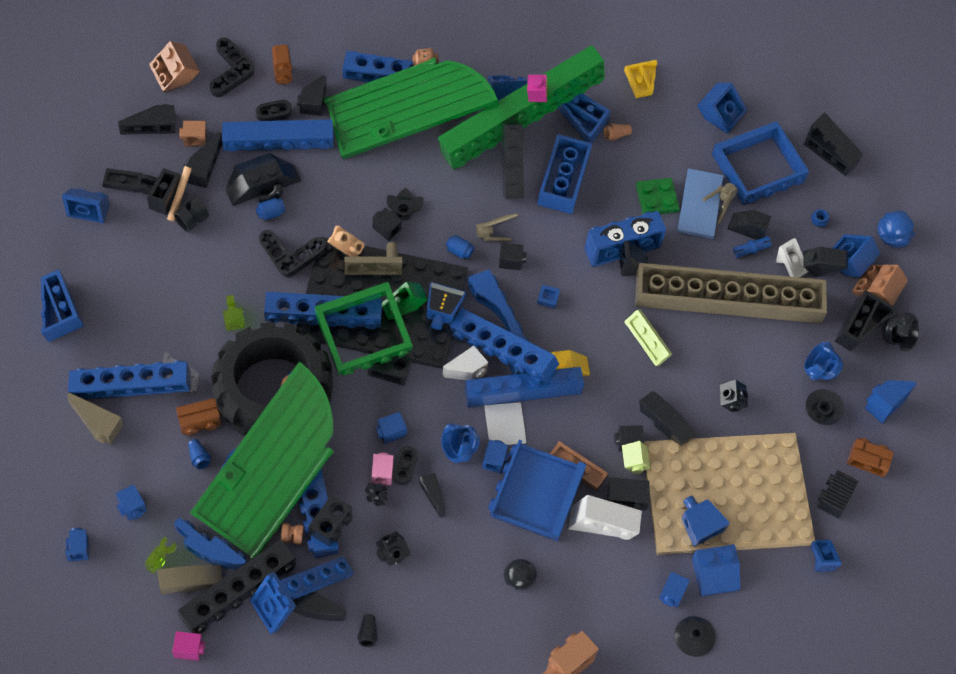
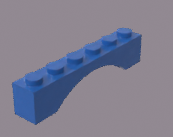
M490 270L470 276L468 278V288L474 300L493 311L505 326L506 331L530 342L527 337H524L520 322H516L513 308L508 306L504 291H500L496 276L492 275ZM508 363V366L513 375L522 374L521 372L517 371L513 365Z

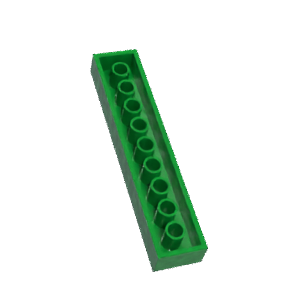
M594 46L587 47L542 74L547 75V102H529L527 83L499 100L498 104L487 107L439 136L438 141L441 153L453 170L460 168L472 158L479 157L487 149L494 148L497 143L502 141V123L520 122L523 124L524 130L530 123L539 121L545 114L554 112L560 105L570 102L579 94L585 93L593 85L600 84L605 79L604 59Z

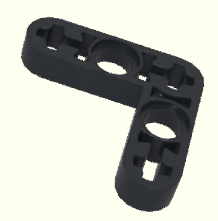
M226 37L218 39L216 47L219 55L232 68L210 82V93L214 97L224 96L250 79L255 73L254 64ZM237 55L240 59L234 61L231 60V57ZM230 76L237 77V79L232 82L227 80V78Z
M265 230L259 236L261 245L284 277L293 276L323 256L328 250L325 240L321 237H315L291 254H288L273 231ZM269 236L274 245L270 246L266 241V237ZM318 243L321 246L319 250L315 246ZM309 248L313 252V255H311V253L308 251ZM275 250H282V255L280 257H273V253ZM301 253H307L305 261H298V256ZM285 265L289 266L290 269L288 271L285 270Z

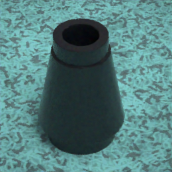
M372 614L363 616L357 636L361 646L373 647L378 641L376 617Z

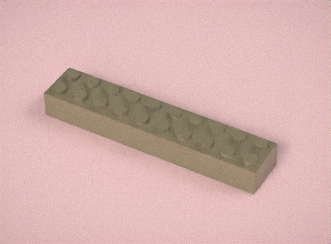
M639 263L636 273L635 307L822 324L827 314L826 280Z

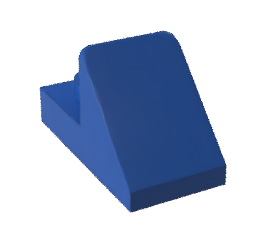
M831 540L812 541L811 549L816 558L815 572L835 571L841 566L842 562Z

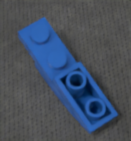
M179 517L174 522L175 530L185 538L183 541L185 549L196 557L210 564L220 565L222 568L237 570L247 563L246 557L241 552L232 550L231 545L222 538L220 540L215 536L210 541L206 534L203 532L198 533L190 521H183Z

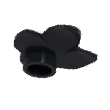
M407 188L399 192L397 197L393 195L387 196L388 207L401 220L410 219L413 213L421 210L424 203L423 197L413 198Z

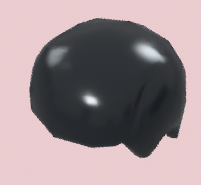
M516 559L505 567L503 575L507 585H511L516 590L528 589L535 583L537 572L534 565L528 560Z

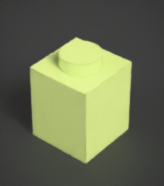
M637 441L622 445L624 466L632 474H641L644 470L650 469L648 447L645 444Z

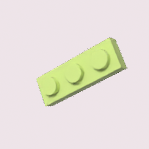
M636 310L624 321L655 366H660L672 355L669 348L641 310Z

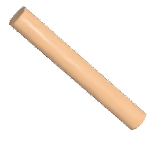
M184 166L167 220L173 222L175 220L173 212L179 208L191 172L189 167Z

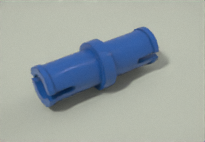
M769 236L755 241L749 240L746 244L733 247V253L737 252L735 254L736 258L748 254L753 255L757 251L772 247L771 241L768 242L770 240Z

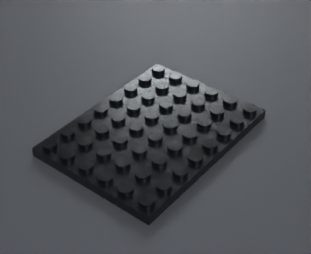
M321 237L327 243L328 250L323 256L315 260L306 294L347 296L389 282L392 293H394L405 282L421 284L428 298L431 282L463 291L468 267L398 253V257H402V275H345V256H349L328 243L329 238ZM364 246L358 257H386V250ZM386 296L380 297L382 302L387 299ZM427 300L417 310L402 315L413 345L412 351H409L410 353L406 355L412 358V363L443 369V366L446 365L453 331L450 325L443 323L441 330L431 327L432 319L426 317ZM383 307L380 328L328 326L336 347L373 354L375 347L387 349L404 343L395 318L389 320ZM301 309L302 312L308 311L307 309ZM340 311L339 313H340V314H345V313H347V312H345V311ZM360 312V313H358V314H359V315H365L366 313ZM307 323L297 324L296 327L301 328L303 336L309 333L320 343L326 344L319 324L314 326Z

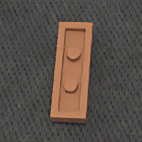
M560 441L550 452L553 456L578 464L579 461L585 463L586 470L582 482L596 491L608 476L606 471Z

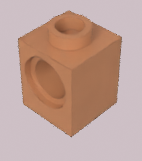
M183 121V128H180L179 135L180 139H183L184 146H203L206 144V121Z

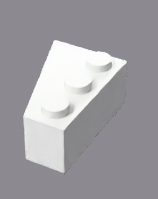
M587 495L571 507L568 529L629 540L640 532L642 511Z

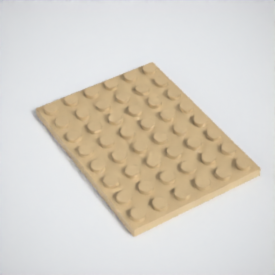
M796 433L690 439L683 446H680L673 440L644 441L648 447L650 469L645 470L646 480H650L649 502L657 555L694 553L695 550L735 544L736 550L811 546L812 541H815ZM689 496H694L698 504L709 500L730 523L726 531L695 548L682 522V516L688 510L683 501Z

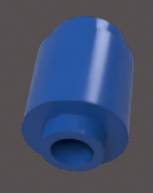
M273 198L258 203L256 212L259 219L262 218L263 221L285 213V206L281 198Z
M457 235L450 236L446 243L447 251L461 259L469 260L475 249L471 242Z

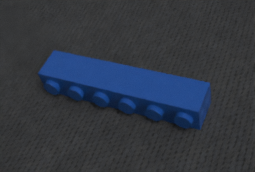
M332 120L222 122L223 151L333 148Z
M581 367L555 370L547 383L542 380H534L528 373L466 380L464 391L468 408L582 394L584 380Z

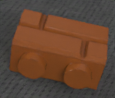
M215 398L176 407L182 435L192 436L200 430L206 429L211 431L221 425Z
M856 438L852 444L846 464L885 477L890 468L894 451L889 450L885 445L877 446L872 444L866 438Z

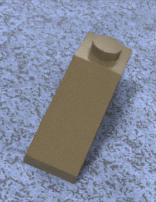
M68 393L69 404L94 438L100 443L112 444L123 427L122 418Z

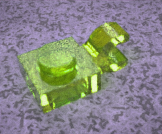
M234 295L226 296L228 310L223 311L226 331L245 328L242 307L236 308Z
M166 537L162 538L160 545L156 546L145 561L146 570L152 574L164 565L165 554L173 553L176 550L175 542L170 547L165 546L168 541Z

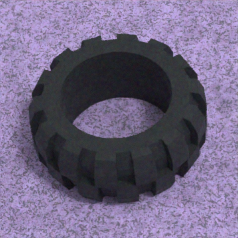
M275 322L260 323V328L252 330L250 326L236 333V340L234 342L228 340L218 352L219 359L213 363L211 375L212 390L217 409L224 421L231 422L233 429L246 436L267 407V405L251 401L237 387L243 373L257 362L268 359L286 360L295 365L301 362L317 378L327 395L329 403L332 399V364L327 352L321 350V343L311 334L306 333L303 336L301 328L285 323L284 328L275 327Z

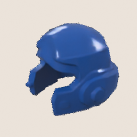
M905 211L886 213L878 223L877 232L880 239L891 247H906L915 235V232L912 231L914 224Z
M822 342L816 345L808 354L804 363V369L811 380H830L840 374L843 367L842 358L833 350L834 347L831 346V343Z
M447 424L441 436V446L446 457L454 463L468 462L472 454L477 452L479 448L480 436L478 432L470 425Z

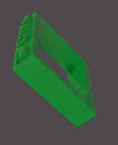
M389 282L315 306L314 312L338 376L342 374L343 376L351 375L354 373V370L360 368L362 370L369 369L374 363L380 362V364L389 362L391 357L397 355L403 357L410 353L409 351H412L413 345ZM386 296L404 343L342 364L325 316Z

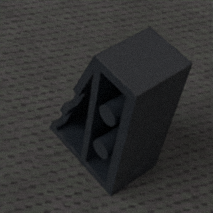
M825 112L811 125L803 144L845 177L857 166L863 155Z
M865 290L855 300L834 342L849 351L853 350L898 309Z

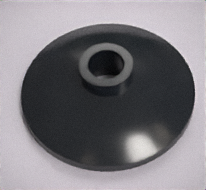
M819 389L812 392L806 400L807 414L818 424L832 425L837 423L843 416V401L833 391Z
M687 617L680 621L675 629L674 636L678 648L689 656H703L710 652L715 644L716 637L713 627L701 617ZM694 631L699 632L700 636H699V637H695V636L693 635V632H694Z

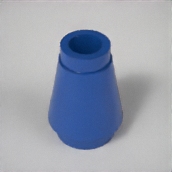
M198 439L191 440L188 443L192 465L199 470L205 469L211 463V456Z

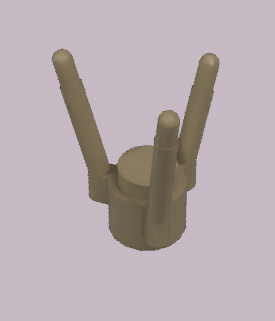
M727 183L724 187L720 185L715 191L702 199L706 201L720 193V199L724 203L717 224L721 222L726 210L738 192L736 186L732 183Z
M518 213L476 224L478 238H483L484 242H511L512 238L490 237V234H493L492 225L518 217Z

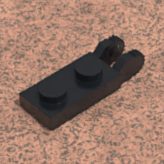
M106 168L102 186L103 188L149 194L152 189L150 184L154 185L157 178L138 172Z

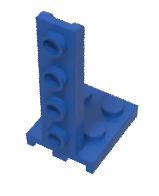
M343 556L279 580L275 572L266 576L250 599V602L269 633L273 634L280 629L296 607L293 599L347 579L354 574V571Z

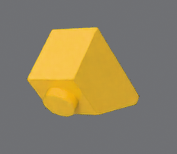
M571 350L551 352L556 356L559 363L556 370L581 367L582 376L590 375L586 356Z

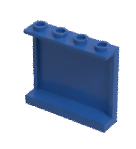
M519 439L517 445L513 444L510 451V456H512L510 463L506 462L503 473L505 476L503 481L499 480L496 486L497 496L490 501L488 507L491 510L490 517L558 542L585 473L586 464L580 461L578 464L534 449L522 444V440Z

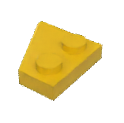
M657 60L625 66L624 72L635 98L653 94Z

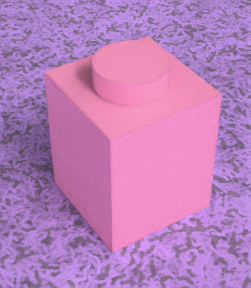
M388 453L373 455L372 482L375 484L380 482L384 485H391L394 455H389Z

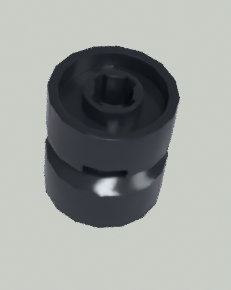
M194 197L186 203V207L182 206L173 212V216L179 226L185 232H189L197 226V222L201 223L209 217V213L203 203Z

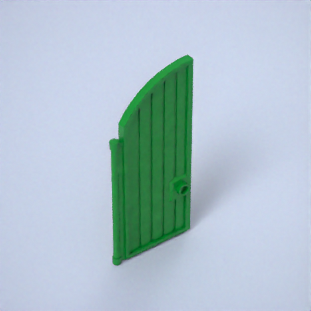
M435 57L429 59V61L324 98L343 159L499 103L491 85L477 71L464 64L449 60L437 64Z
M301 362L296 365L190 512V514L249 554L251 559L262 552L327 459L334 453L331 448L324 447L333 435V418L330 403L317 378Z

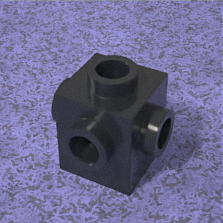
M736 379L720 384L719 401L722 407L730 412H738L740 409L748 407V392L745 384Z
M397 531L383 536L381 540L376 542L378 558L381 562L385 561L389 566L396 565L402 559L411 555L404 537Z

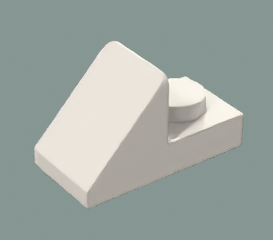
M796 238L779 247L776 261L777 263L785 264L790 277H801L808 272L803 267L804 257Z

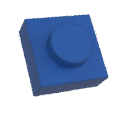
M542 284L537 304L555 309L560 289Z

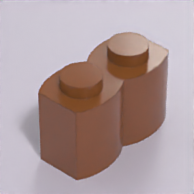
M287 44L275 45L272 48L275 81L277 84L285 85L293 80L290 48Z

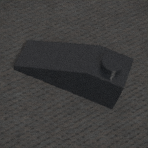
M155 105L118 121L120 135L176 133L174 105Z
M218 132L189 158L187 164H184V166L191 168L187 183L207 188L223 145L222 133Z

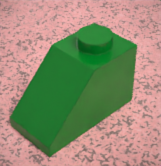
M405 282L393 293L401 316L417 310L428 300L421 284ZM386 299L382 302V307L387 318L391 320L394 319V316Z

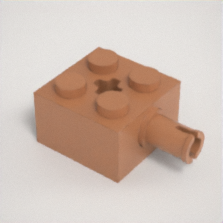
M580 631L578 634L574 632L566 639L567 643L563 647L557 646L550 653L551 657L548 659L547 670L543 674H580L594 662L599 648L583 631Z

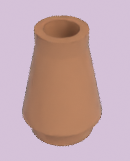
M609 123L603 129L605 139L610 141L630 135L632 132L629 124Z

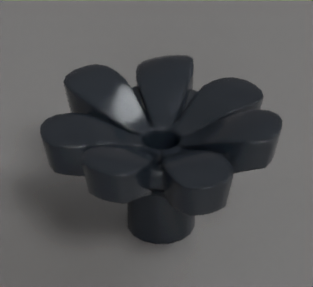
M374 482L368 483V486L365 487V492L369 494L366 497L367 501L372 502L374 500L376 506H380V504L385 505L388 495L387 487L380 482L377 484Z

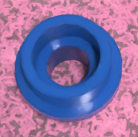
M818 209L811 215L812 223L818 227L826 226L830 219L827 211L823 209Z

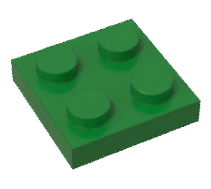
M672 178L636 181L635 186L642 215L646 212L658 211L659 214L679 212Z

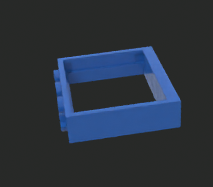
M777 121L715 144L712 156L728 182L736 186L738 190L736 195L743 205L755 203L760 198L770 197L775 192L785 191L793 185H801L806 181L809 173L806 165ZM772 138L794 174L747 191L726 156Z

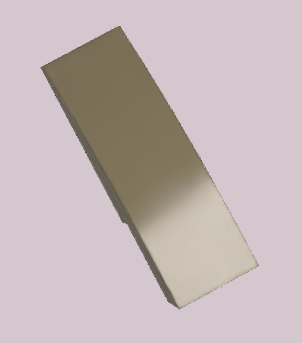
M193 565L157 570L161 595L180 591L184 594L209 589L223 579L220 565Z

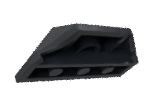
M268 153L235 165L226 187V193L232 206L257 198L259 194L270 193L273 190L274 184H281L284 188L300 182L301 178L293 164Z

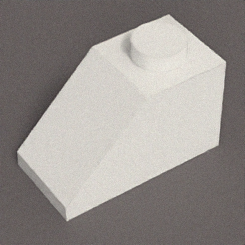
M472 346L443 366L442 375L445 378L460 380L479 379L486 374L488 361L475 346Z

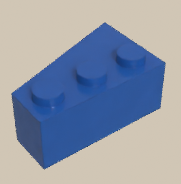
M579 94L570 102L558 107L559 111L585 142L593 143L604 129V126L610 121V110L584 94Z
M58 269L42 276L41 333L50 342L84 327L67 281Z

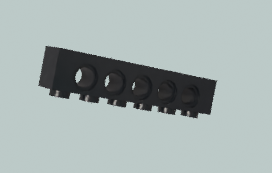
M280 539L178 609L179 617L191 633L201 634L205 632L211 623L222 620L231 609H238L242 606L244 600L249 597L252 598L268 574L275 572L277 577H279L283 573H290L296 565L294 555ZM271 562H276L278 566L275 568H269L268 564ZM253 574H259L261 575V578L258 580L251 579V576ZM239 585L244 587V589L240 592H236L233 590L236 586ZM224 597L227 601L219 604L216 602L217 599ZM203 609L210 611L206 616L199 615V612Z

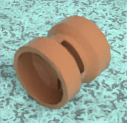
M283 523L281 540L284 544L294 542L295 545H302L304 525L297 524L296 526H291L288 523Z

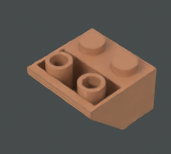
M170 41L149 64L163 92L189 84L200 72L187 46Z
M870 265L864 275L860 277L852 292L859 297L867 290L893 306L908 279L899 265Z

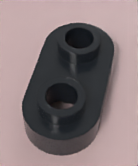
M287 100L263 103L256 108V117L259 121L281 120L288 118L292 114V105Z
M405 446L399 450L392 472V478L395 483L406 485L411 481L418 460V453L415 448ZM406 456L411 457L410 460H405L404 458ZM404 474L406 477L400 478L399 475Z

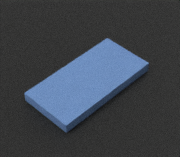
M688 168L677 233L713 240L720 193L706 201L702 199L715 191L720 185L722 186L723 175Z

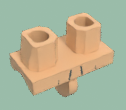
M335 226L332 236L327 241L349 257H358L365 244L340 226Z

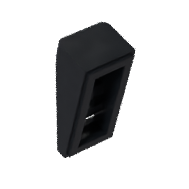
M436 474L420 476V487L439 517H444L445 506Z

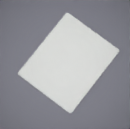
M521 403L484 406L489 440H500L507 445L517 444L519 439L522 440V444L527 443Z

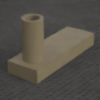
M394 242L388 243L386 245V257L345 256V275H402V257H398V245Z

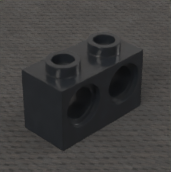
M375 347L373 353L384 350L386 348ZM397 355L391 357V360L384 364L374 363L368 369L367 375L405 386L411 369L412 358L408 355L403 357ZM402 366L403 369L398 370L395 367Z
M331 494L308 526L309 534L330 546L333 541L336 542L339 539L343 526H348L353 518L352 507ZM341 511L343 514L341 516H335L333 515V512ZM323 527H330L332 530L323 532L321 529Z

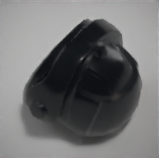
M904 312L900 315L892 316L885 322L883 336L888 344L900 345V350L903 352L910 351L916 345L919 335V322L914 314Z

